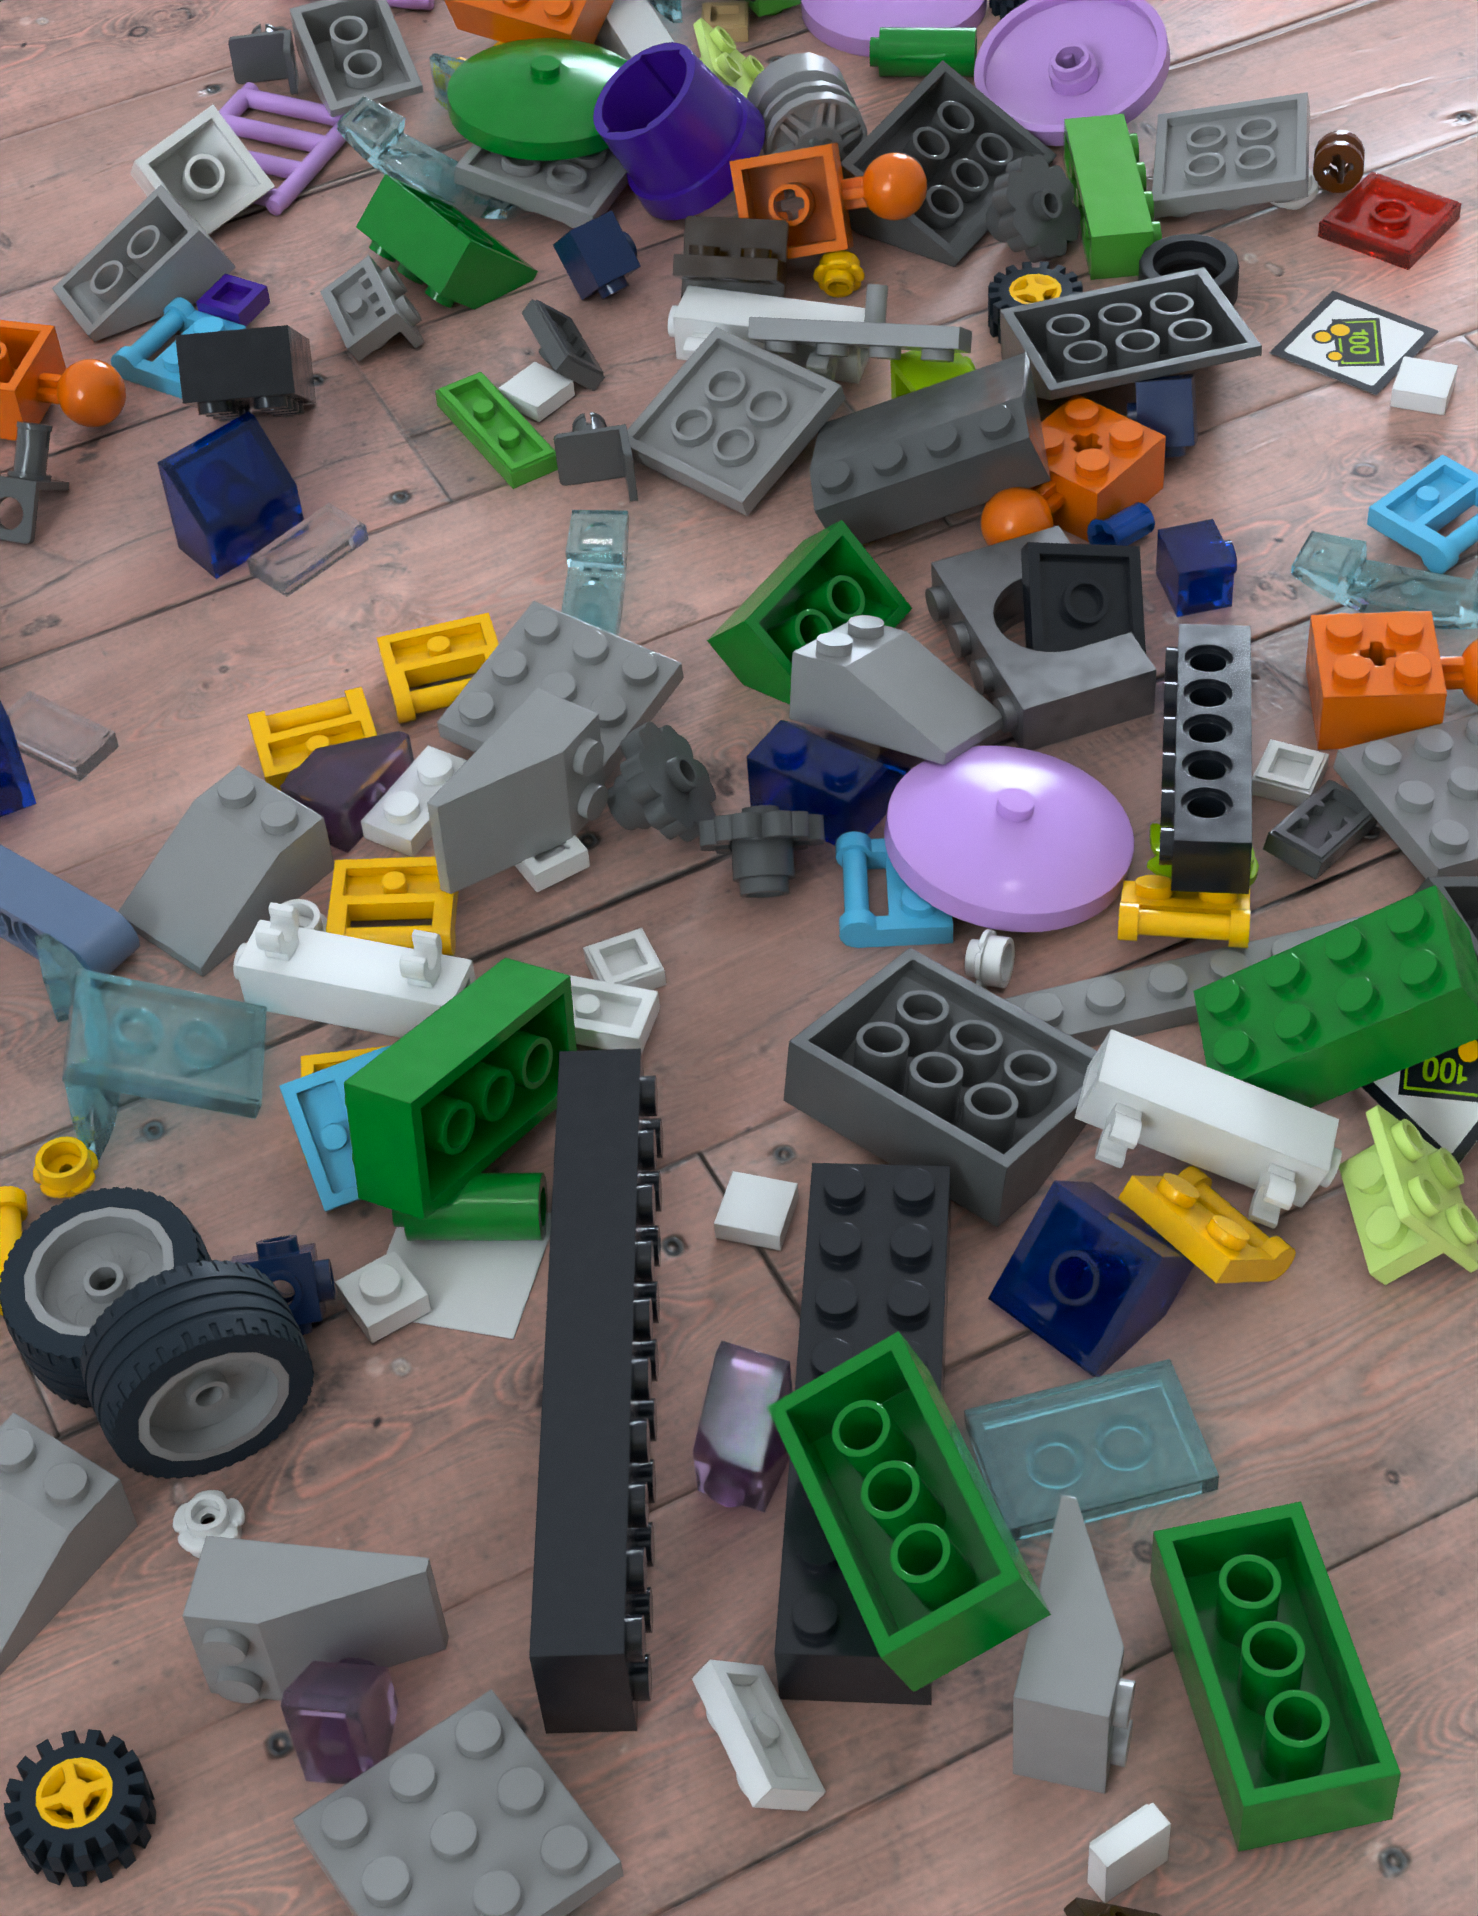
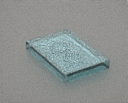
M77 968L72 982L62 1081L256 1119L262 1105L267 1007Z
M1170 1359L964 1410L965 1426L986 1485L1014 1541L1053 1532L1061 1495L1076 1497L1084 1522L1089 1523L1218 1490L1219 1474Z

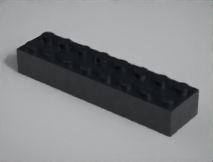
M812 1163L795 1390L899 1331L930 1371L944 1399L951 1230L950 1166ZM789 1458L774 1653L779 1698L783 1700L932 1705L933 1682L913 1692L881 1659L795 1467Z

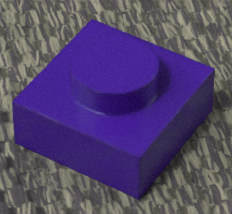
M224 274L196 301L198 311L248 326L270 304V298L266 285Z

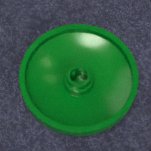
M534 38L499 44L471 56L454 71L447 87L449 117L453 126L464 138L485 150L503 156L525 160L553 161L595 154L609 148L594 126L593 114L595 104L605 84L627 60L608 49L577 40Z

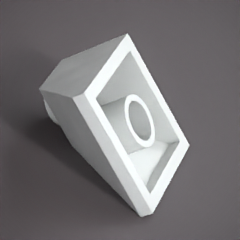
M214 105L208 107L136 159L130 175L147 197L162 185L197 220L208 235L215 232L275 187Z

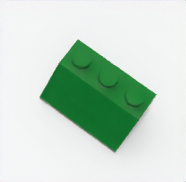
M387 174L381 180L356 228L372 240L369 245L372 251L395 263L396 260L400 262L396 269L399 273L417 284L423 285L426 283L428 287L425 290V294L448 308H451L454 302H457L475 310L533 281L538 273L536 269L455 206Z
M840 520L803 540L707 641L744 686L790 705L792 653L795 650L816 640L820 634L828 633L847 623L851 617L858 615L878 617L884 621L885 626L895 628L911 611L912 607L843 520Z

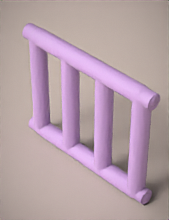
M247 82L219 110V113L238 137L310 152L300 162L248 150L265 174L286 179L277 189L273 188L253 203L265 206L275 216L280 215L285 208L289 207L366 118V111L364 109L331 117L325 106L321 103L260 91L251 82ZM248 108L333 127L326 135H321L240 116Z

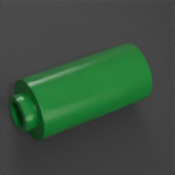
M880 27L879 37L870 38V67H878L880 77H926L943 60L962 77H974V66L977 57V27Z
M480 1173L425 1220L392 1210L394 1227H404L405 1236L408 1241H543L546 1236L548 1218L546 1177L544 1173Z

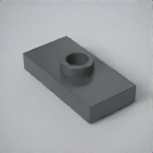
M532 299L522 311V315L541 346L539 349L541 357L553 367L555 372L595 391L605 378L604 372L572 318L537 299Z
M1329 779L1268 832L1263 850L1316 880L1377 824V820L1353 791Z

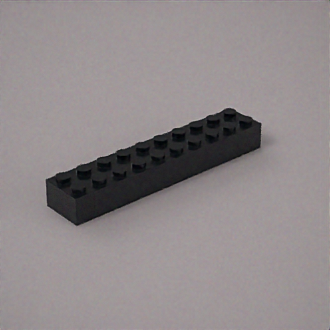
M641 1048L559 1052L529 1651L546 1734L637 1731L638 1701H651L652 1697L650 1654H646L645 1633L653 1632L652 1588L647 1587V1567H654L655 1561L653 1522H649V1503L656 1502L655 1461L650 1459V1442L657 1441L656 1399L651 1398L652 1382L658 1381L659 1360L657 1339L652 1338L653 1323H659L660 1321L658 1281H654V1267L661 1266L659 1225H655L656 1212L662 1211V1181L660 1171L651 1170H656L657 1158H663V1127L661 1118H650V1116L658 1115L656 1075L644 1076Z

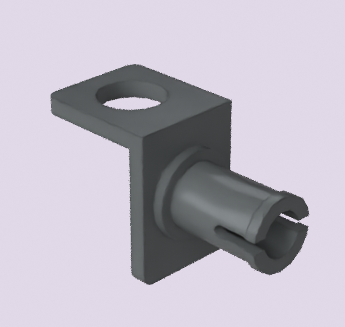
M259 24L249 35L232 36L229 38L228 45L236 83L246 84L247 82L254 83L288 78L291 95L298 94L299 72L291 29L278 31L274 26L265 24V32H262L261 24Z
M590 412L592 423L586 424L585 413L575 418L572 424V432L556 434L554 436L561 485L568 486L625 477L630 502L638 501L633 456L626 424L607 427L605 419L595 412Z
M17 421L13 470H8L7 474H0V504L8 497L16 499L23 509V518L18 527L14 529H8L0 522V540L31 544L35 540L40 490L68 491L69 482L52 480V476L46 474L50 433L53 426Z

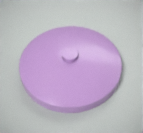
M801 0V13L804 24L817 39L837 50L869 57L870 38L879 37L880 27H978L987 9V0Z
M1028 0L1002 18L983 41L974 66L975 87L1046 146H1064V119L1124 114L1126 124H1128L1151 104L1160 92L1169 71L1170 48L1166 29L1157 11L1145 0Z
M973 746L945 765L924 760L913 767L899 781L891 795L884 829L885 846L894 869L908 887L919 897L935 908L962 921L1009 932L1058 930L1079 924L1098 915L1122 891L1123 881L1127 880L1134 852V836L1129 818L1121 804L1105 786L1068 762L1044 753L1009 746Z

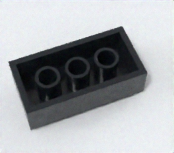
M288 325L175 335L183 404L198 408L199 415L213 417L214 420L219 419L220 422L252 419L251 409L267 412V415H272L273 417L304 414L303 404L316 403L310 341Z

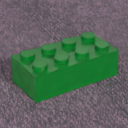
M1436 885L1193 991L1206 1066L1309 1108L1478 1039V962L1469 928Z
M505 957L343 1082L352 1146V1162L355 1169L359 1199L425 1220L467 1185L472 1178L480 1174L557 1108L559 1052L577 1051L570 975Z
M899 1331L767 1406L881 1659L913 1692L1051 1615L930 1371Z
M1302 1502L1153 1531L1150 1580L1238 1852L1391 1820L1393 1818L1401 1772Z

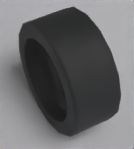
M1198 234L1172 235L1157 240L1144 250L1139 261L1138 281L1205 267L1232 306H1234L1238 296L1239 262L1237 254L1226 243L1213 237Z

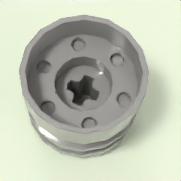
M812 53L789 54L770 63L755 78L748 92L747 99L758 108L764 118L765 138L762 149L765 155L838 143L840 160L842 162L867 137V128L840 69L826 57Z

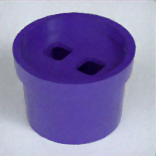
M675 42L654 45L639 52L625 62L603 87L595 104L593 114L594 126L597 132L626 170L631 189L645 210L655 218L662 220L685 219L688 216L702 213L723 200L734 190L729 161L759 156L765 138V122L758 108L736 88L724 85L687 46Z

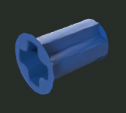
M1136 502L1104 521L1095 519L1088 525L1087 535L1089 543L1095 545L1128 546L1153 531L1155 527L1154 516L1146 505Z

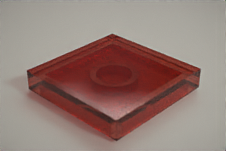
M1372 171L1319 222L1318 237L1409 270L1460 219L1462 203Z

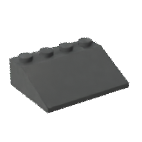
M942 60L841 162L843 179L863 176L869 164L881 155L894 152L912 157L923 168L927 179V194L922 206L910 217L896 221L880 218L868 207L849 210L851 229L866 237L956 267L989 231L986 223V213L988 207L992 204V196L995 191L994 182L996 177L1006 173L1008 163L1023 156L1040 154L1046 159L1049 166L1057 154Z
M1205 267L1000 309L1002 360L1026 352L1030 360L1036 397L1047 400L1262 355V345Z
M1027 353L1013 356L826 422L818 431L810 465L814 511L824 528L843 520L859 542L865 544L984 504L993 495L1004 489L1013 487L1031 488L1051 481L1030 360Z
M908 948L789 1041L783 1101L891 1165L950 1166L951 1200L998 1228L1039 1191L1087 1125V1123L1075 1119V1114L1087 1067L1097 1050L914 949Z

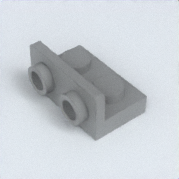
M369 255L320 291L347 350L358 361H361L371 352L382 348L398 332H401L415 348L424 343L416 326L422 319L416 308L404 295L408 292L404 283L390 266L382 270Z

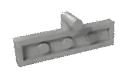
M867 284L864 322L749 317L748 339L765 343V350L774 354H797V345L817 346L816 355L848 357L849 347L869 349V358L901 360V350L921 351V360L950 363L954 362V353H971L972 331L956 326L886 323L888 286Z

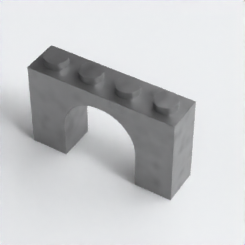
M1059 525L931 563L932 587L927 588L925 591L929 613L935 622L942 621L947 629L953 653L957 658H965L970 666L971 677L977 692L981 695H988L992 704L1000 711L1003 717L1002 732H1010L1020 748L1035 750L1154 713L1156 668L1131 632L1062 652H1043L1028 649L1012 642L1003 635L1009 628L1024 621L1021 549L1027 542L1071 544Z

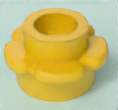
M840 250L822 255L819 260V266L814 270L813 277L818 282L819 288L826 294L842 298L849 296L853 291L861 287V281L864 280L865 274L864 270L860 267V260L855 254Z
M59 1137L45 1143L37 1152L33 1178L36 1183L41 1184V1192L49 1197H73L83 1193L92 1186L96 1179L94 1171L98 1169L99 1162L96 1154L87 1148L81 1140L74 1137Z

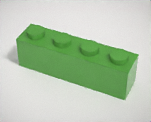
M1124 114L1064 119L1063 162L1067 178L1075 189V195L1072 200L1073 204L1076 205L1081 214L1078 227L1090 279L1139 276V261L1144 250L1157 240L1162 239L1160 222L1154 221L1152 191H1146V168L1144 162H1139L1137 133H1129Z

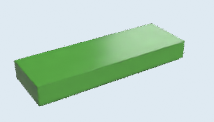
M482 372L435 390L437 406L513 489L558 470L555 450Z

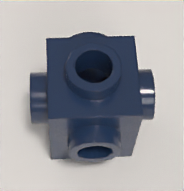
M297 1235L260 1240L256 1242L257 1252L232 1257L231 1262H240L242 1265H250L253 1269L257 1268L273 1284L275 1281L283 1280L292 1285L293 1293L279 1292L287 1302L302 1335L313 1331L312 1322L323 1320L326 1312L325 1301L336 1300L334 1275L330 1259L318 1260L316 1244L299 1245Z

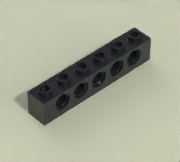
M1179 624L1178 647H1166L1160 826L1168 827H1161L1159 865H1172L1171 891L1249 894L1252 855L1251 626Z

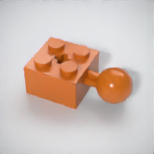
M838 143L729 161L738 217L787 221L789 223L788 259L846 250L854 247L849 210L868 207L880 218L893 221L902 220L918 211L927 194V179L923 168L915 159L903 153L893 152L881 155L869 164L863 176L843 179ZM789 189L794 190L796 197H802L804 200V208L798 210L797 219H793L791 211H782L781 201L789 198Z
M0 320L1 439L16 441L17 421L40 424L51 404H60L61 409L69 419L85 427H101L111 423L119 416L126 401V387L121 375L113 366L98 359H83L73 363L66 369L55 326Z
M1079 394L1073 395L1041 422L1051 481L1031 488H1008L993 495L986 503L981 515V532L985 542L990 546L1052 528L1053 525H1059L1061 529L1089 542L1087 530L1091 521L1095 519L1104 521L1136 502L1145 504L1163 489L1166 436Z
M1431 611L1311 615L1306 674L1318 750L1343 749L1443 723L1446 690L1461 689L1465 696L1478 706V638L1468 645L1461 656L1440 657Z

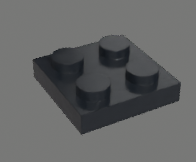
M1027 542L1021 549L1026 648L1043 652L1069 651L1131 632L1146 654L1140 546Z

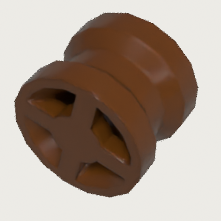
M1333 131L1318 141L1314 151L1313 175L1322 189L1331 193H1344L1352 190L1360 182L1364 174L1365 149L1362 141L1355 134L1348 131ZM1330 163L1336 166L1337 169H1334L1331 166H1329Z

